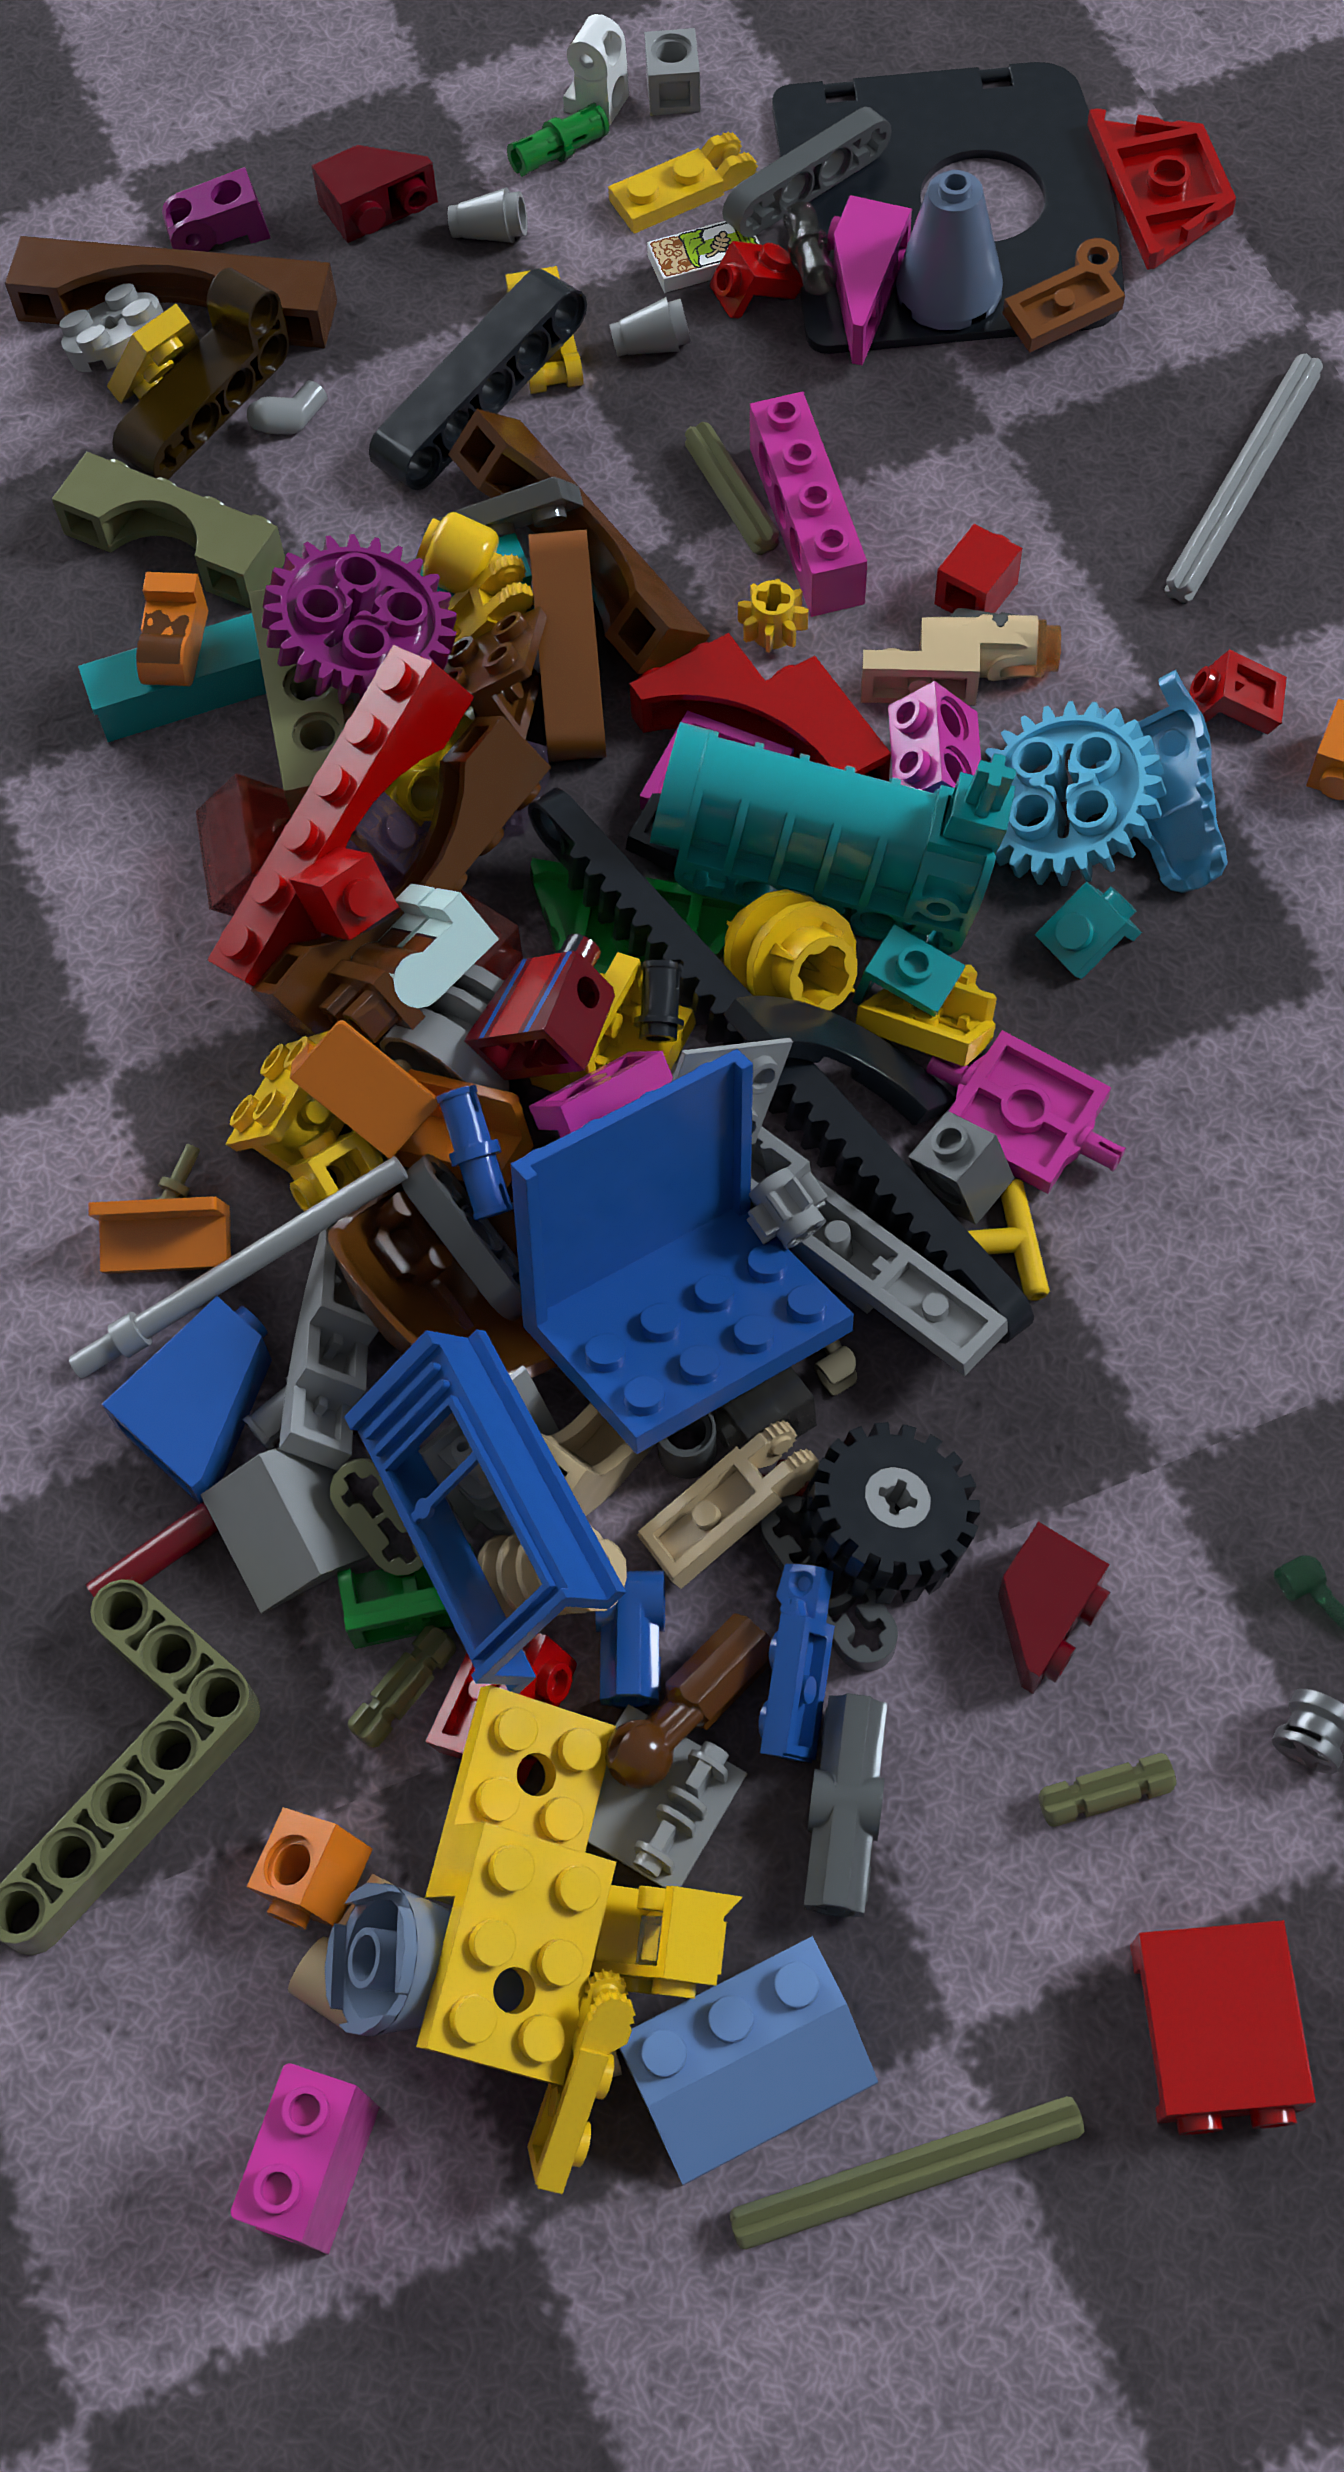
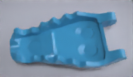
M1175 669L1159 678L1160 688L1169 707L1138 722L1143 736L1150 735L1157 752L1155 755L1160 757L1165 772L1160 777L1166 789V795L1157 798L1162 811L1161 818L1145 819L1152 836L1150 839H1138L1150 850L1160 874L1161 882L1170 890L1185 893L1202 888L1221 876L1228 861L1225 843L1216 819L1210 736L1202 712L1185 688ZM1101 707L1100 711L1104 718L1107 712ZM1108 760L1096 762V768L1101 767Z

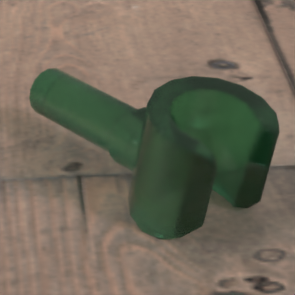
M1302 1555L1283 1564L1274 1571V1579L1287 1599L1295 1601L1310 1593L1317 1605L1319 1604L1344 1631V1606L1336 1599L1330 1588L1326 1585L1327 1577L1322 1564L1316 1558Z

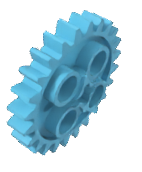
M1068 701L1064 714L1060 717H1055L1051 708L1045 706L1042 713L1043 722L1036 725L1027 716H1022L1021 725L1024 732L1017 736L1010 731L1003 730L1001 735L1006 744L1004 750L987 748L985 751L989 762L994 753L1006 756L1005 766L1016 769V776L1012 782V785L1016 787L1008 827L1002 843L996 852V861L1000 866L1009 862L1015 876L1018 878L1026 874L1031 868V872L1039 885L1046 881L1051 871L1056 873L1061 886H1067L1071 872L1080 870L1086 882L1092 881V866L1098 863L1110 873L1115 871L1112 855L1116 852L1131 858L1136 855L1130 840L1133 836L1141 839H1150L1152 834L1145 819L1161 818L1162 811L1157 798L1166 795V789L1160 777L1165 773L1160 757L1155 755L1157 752L1150 735L1143 736L1137 720L1134 719L1125 724L1120 710L1114 708L1103 718L1097 702H1092L1084 715H1078L1073 701ZM1072 748L1070 761L1068 760V770L1074 783L1068 785L1065 756L1067 750ZM1108 760L1101 767L1089 769L1096 762ZM1048 765L1041 772L1032 773L1039 766ZM1067 801V816L1070 820L1069 835L1066 838H1063L1067 817L1061 805V802ZM1105 813L1097 821L1085 822L1094 814ZM1045 817L1039 824L1027 826L1035 818Z

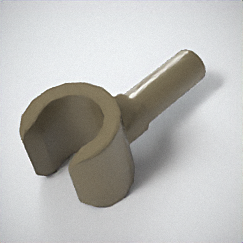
M839 1339L823 1348L828 1356L816 1362L813 1366L818 1379L831 1396L838 1395L857 1382L855 1356L847 1346L841 1345Z

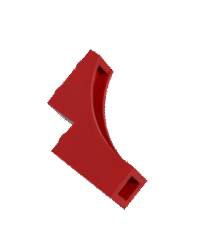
M727 633L711 642L698 644L688 654L660 668L656 667L647 670L637 680L629 683L632 718L643 733L663 729H677L688 710L794 749L793 757L799 758L801 753L810 756L809 761L844 770L846 765L855 767V773L889 782L891 752L815 655L797 665H788L781 668L772 678L765 681L732 636Z

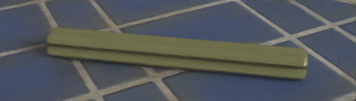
M1066 2096L734 2207L730 2211L729 2220L736 2243L740 2249L747 2250L1077 2139L1085 2132L1083 2119L1074 2099Z

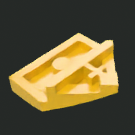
M965 965L963 973L935 1017L883 989L858 1006L856 1024L884 1039L965 1067L993 1039L996 1025L993 1021L997 998L993 993L978 988L976 985L977 971L972 965Z

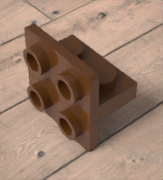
M540 606L524 614L516 611L506 615L496 623L491 631L476 639H473L472 636H466L453 644L452 652L449 654L444 670L474 696L469 707H473L475 718L504 716L524 739H526L541 683V677L533 667L547 620V615Z

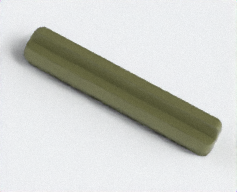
M701 422L696 427L690 426L685 432V437L687 438L685 446L752 552L757 555H763L768 550H774L779 545V530L713 427L707 422Z

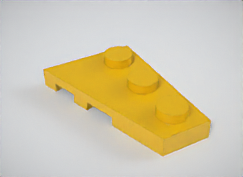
M176 303L132 334L107 385L108 389L120 403L134 394L141 400L163 378L162 376L180 362L200 342L190 321Z

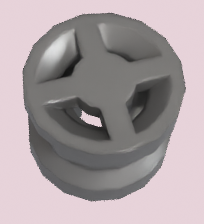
M1309 1689L1295 1690L1288 1703L1291 1716L1287 1724L1277 1727L1272 1738V1744L1284 1756L1311 1770L1334 1774L1338 1772L1343 1761L1340 1747L1344 1740V1704L1317 1691Z

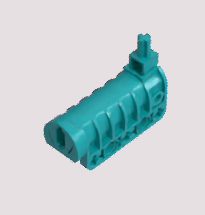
M680 722L650 838V843L679 850L674 877L680 886L700 895L745 906L765 893L789 889L805 893L817 903L835 909L849 922L855 935L883 942L895 924L947 955L958 952L980 908L995 864L996 852L1002 843L1008 827L1016 787L1012 785L1016 776V769L1005 766L1006 756L994 753L990 762L980 760L974 775L960 772L954 788L941 785L939 789L931 793L901 785V779L891 777L888 782L855 773V767L846 765L844 770L809 761L810 756L801 753L799 758L766 750L763 743L755 742L754 746L720 738L717 731Z

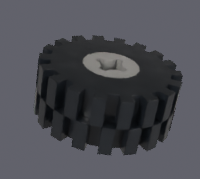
M889 1422L874 1423L868 1437L862 1426L850 1430L844 1442L838 1438L828 1448L824 1458L822 1457L801 1501L799 1513L805 1514L799 1525L802 1539L815 1537L807 1553L814 1564L823 1559L829 1562L830 1565L827 1570L834 1572L832 1579L834 1585L842 1576L853 1582L848 1594L862 1599L867 1589L876 1591L875 1603L889 1605L899 1591L904 1604L917 1601L924 1589L929 1595L941 1587L946 1577H950L973 1541L978 1529L974 1522L980 1515V1500H969L977 1487L972 1475L958 1476L957 1472L963 1464L962 1459L955 1451L946 1458L937 1451L943 1441L930 1434L925 1443L914 1439L916 1427L903 1424L898 1434L894 1435L890 1434ZM895 1504L901 1508L899 1512L894 1509Z

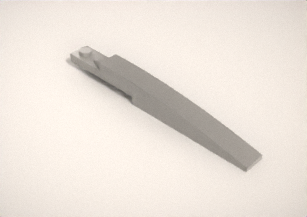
M674 1063L671 1069L672 1076L676 1070L677 1063ZM761 1126L755 1144H752L751 1191L768 1176L786 1167L791 1170L797 1179L811 1172L810 1161ZM816 1178L828 1195V1198L824 1200L826 1205L819 1209L826 1222L813 1235L798 1245L789 1248V1250L809 1270L866 1314L873 1308L965 1377L1008 1332L1007 1319ZM752 1200L750 1210L756 1207Z

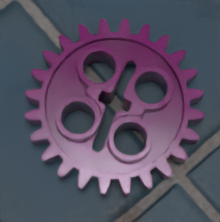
M350 534L347 546L339 547L337 542L329 535L325 537L323 551H320L307 541L303 545L301 558L288 552L285 556L284 568L274 567L271 583L266 585L261 623L262 628L268 629L266 645L268 648H280L277 662L280 667L297 664L295 682L300 683L313 677L317 680L316 695L321 696L330 687L338 689V700L341 704H345L351 692L359 693L360 699L363 697L379 666L383 663L393 645L429 659L442 670H445L456 637V632L453 629L457 614L454 611L448 610L451 599L450 592H436L440 576L438 574L421 576L423 564L421 558L412 560L407 564L401 561L403 547L399 545L392 549L389 554L381 552L380 539L376 537L371 541L368 548L360 547L355 534Z

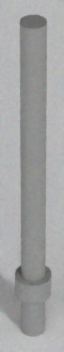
M395 1156L140 1314L136 1315L134 1312L127 1313L108 1325L109 1333L69 1357L72 1369L81 1379H84L122 1354L130 1358L152 1344L151 1337L327 1229L338 1220L343 1219L408 1179L404 1167Z

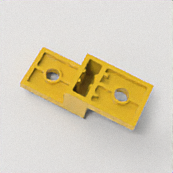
M492 1685L480 1688L425 1896L429 1899L453 1905L442 1945L437 1973L430 1991L418 2037L417 2048L545 2083L563 2086L572 2050L574 2032L577 2029L581 2013L579 2012L582 1996H585L584 1986H587L616 1866L615 1861L585 1852L607 1765L605 1760L607 1742L616 1726ZM527 1755L537 1758L545 1771V1783L542 1789L534 1796L525 1793L517 1781L518 1765ZM511 1968L522 1978L524 1995L520 2004L514 2010L506 2013L496 2004L493 1988L499 1974Z

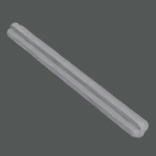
M1304 353L1297 356L1167 577V585L1164 591L1169 598H1176L1181 603H1187L1194 598L1319 381L1320 372L1323 368L1319 358H1311L1308 354Z

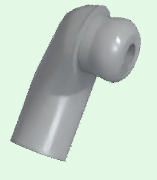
M308 380L293 398L262 397L251 403L247 409V421L257 431L268 434L294 435L302 431L324 405L328 397L322 386Z

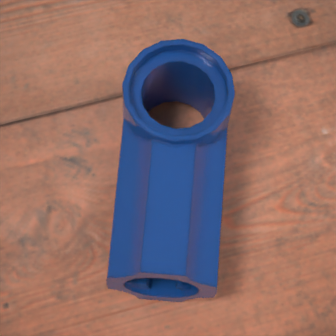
M627 1571L624 1587L626 1593L617 1601L616 1605L608 1610L595 1612L596 1632H601L600 1702L601 1705L613 1706L618 1709L626 1708L628 1704L634 1708L659 1705V1691H661L660 1632H665V1572Z

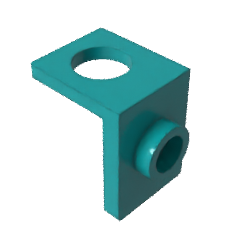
M894 924L866 967L852 1002L860 1005L874 983L935 1017L963 973L965 965Z

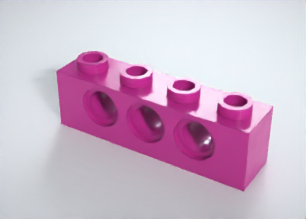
M804 392L750 403V450L800 588L803 591L810 616L813 617L864 605L867 559Z

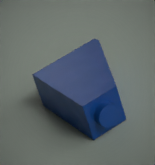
M218 1296L102 1403L115 1427L198 1504L203 1502L201 1494L222 1480L245 1426L242 1419L247 1415L249 1416L272 1361L263 1340L268 1334L264 1325L244 1306H240L234 1312Z

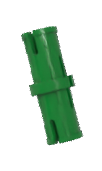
M594 102L566 118L554 117L544 122L542 129L536 131V133L508 144L507 156L511 167L517 174L520 173V176L523 177L550 161L552 162L557 159L559 162L573 157L574 150L608 135V118L600 105L597 106Z

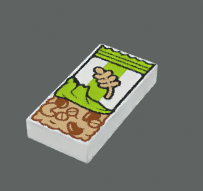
M726 221L649 241L647 242L648 258L664 293L710 281L731 241L760 244L756 235L744 237Z

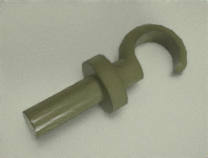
M186 1144L171 1177H161L158 1186L164 1191L161 1197L155 1199L187 1198L190 1188L184 1184L201 1151L199 1148Z

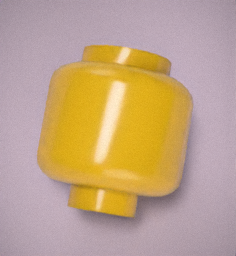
M451 512L445 515L441 521L435 518L431 520L422 539L416 559L421 558L423 560V576L438 574L440 576L438 587L455 594L469 589L475 583L480 573L489 564H493V560H497L499 556L503 557V555L496 553L499 544V536L496 531L459 513Z

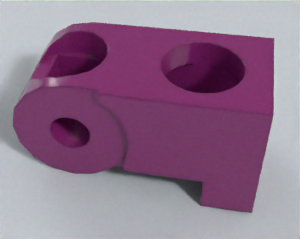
M245 167L178 192L169 197L162 208L163 220L173 249L209 252L215 244L219 245L248 235L251 243L271 238L260 203Z

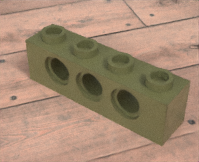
M265 589L248 593L282 784L292 817L311 785L314 776L321 768L343 731L347 720L353 714L355 704L353 698L348 699L345 704L339 703L338 689L330 687L321 696L316 695V679L310 677L303 682L297 683L294 681L297 664L283 667L277 664L280 648L267 647L268 629L262 628L261 625ZM311 697H318L314 700L304 701ZM320 746H329L324 750L312 751Z

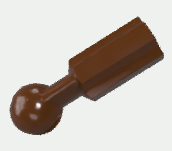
M734 1613L666 1682L664 1691L666 1698L645 1720H629L614 1730L607 1742L605 1755L608 1770L613 1778L623 1786L634 1789L652 1788L661 1782L672 1767L674 1748L695 1727L708 1730L770 1666L769 1648L771 1638L769 1635L755 1625L749 1617Z

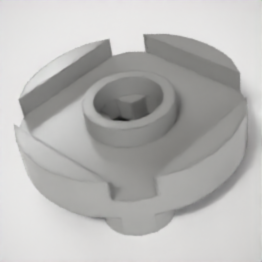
M131 283L119 285L105 295L104 302L88 311H74L60 321L59 326L64 334L61 340L62 348L72 366L78 371L92 372L88 362L103 360L107 369L117 366L132 334L164 311L155 295L146 292L137 293L134 285Z

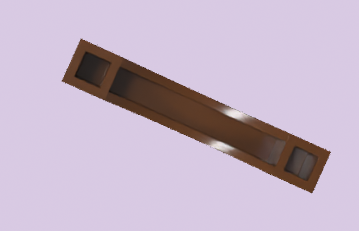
M20 236L5 281V286L18 321L59 325L60 321L68 314L77 310H90L104 302L105 295L111 289L128 283L134 285L137 293L146 292L155 295L159 303H184L207 307V294L213 279L223 269L232 268L278 293L288 332L289 345L316 348L326 347L337 304L330 262Z
M476 409L448 454L476 488L490 498L554 476L578 486L521 420ZM581 488L580 492L584 506L566 512L567 519L553 526L540 528L534 527V524L527 525L535 534L587 529L592 596L603 622L604 636L636 673L643 674L649 669L660 668L688 654L692 648L706 642L710 637V633Z
M504 716L476 717L440 761L438 795L431 826L417 858L399 885L391 892L395 899L411 883L459 892L468 878L465 872L478 856L487 854L497 846L504 836V829L502 827L513 813L527 807L541 790L539 782L551 766ZM398 907L351 940L325 935L317 939L288 944L250 991L301 1038L329 1031L334 1025L318 1007L340 985L329 972L342 959L351 961L355 951L365 943L377 942L404 914V911Z

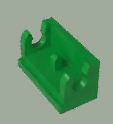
M424 1565L409 1575H394L385 1572L383 1569L356 1575L351 1569L337 1572L345 1629L355 1649L418 1636L429 1625H434L441 1630L455 1628Z

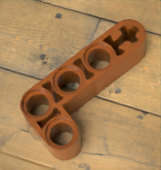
M587 529L528 534L535 608L540 606L547 615L538 651L549 762L607 757Z

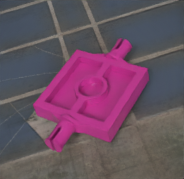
M1003 1030L989 1051L974 1061L971 1066L966 1065L964 1067L932 1056L927 1066L926 1072L958 1088L956 1101L949 1112L997 1135L1013 1176L1047 1194L1051 1191L1064 1168L1076 1160L1080 1154L1114 1172L1125 1153V1147H1121L1093 1132L1095 1120L1108 1101L1112 1087Z

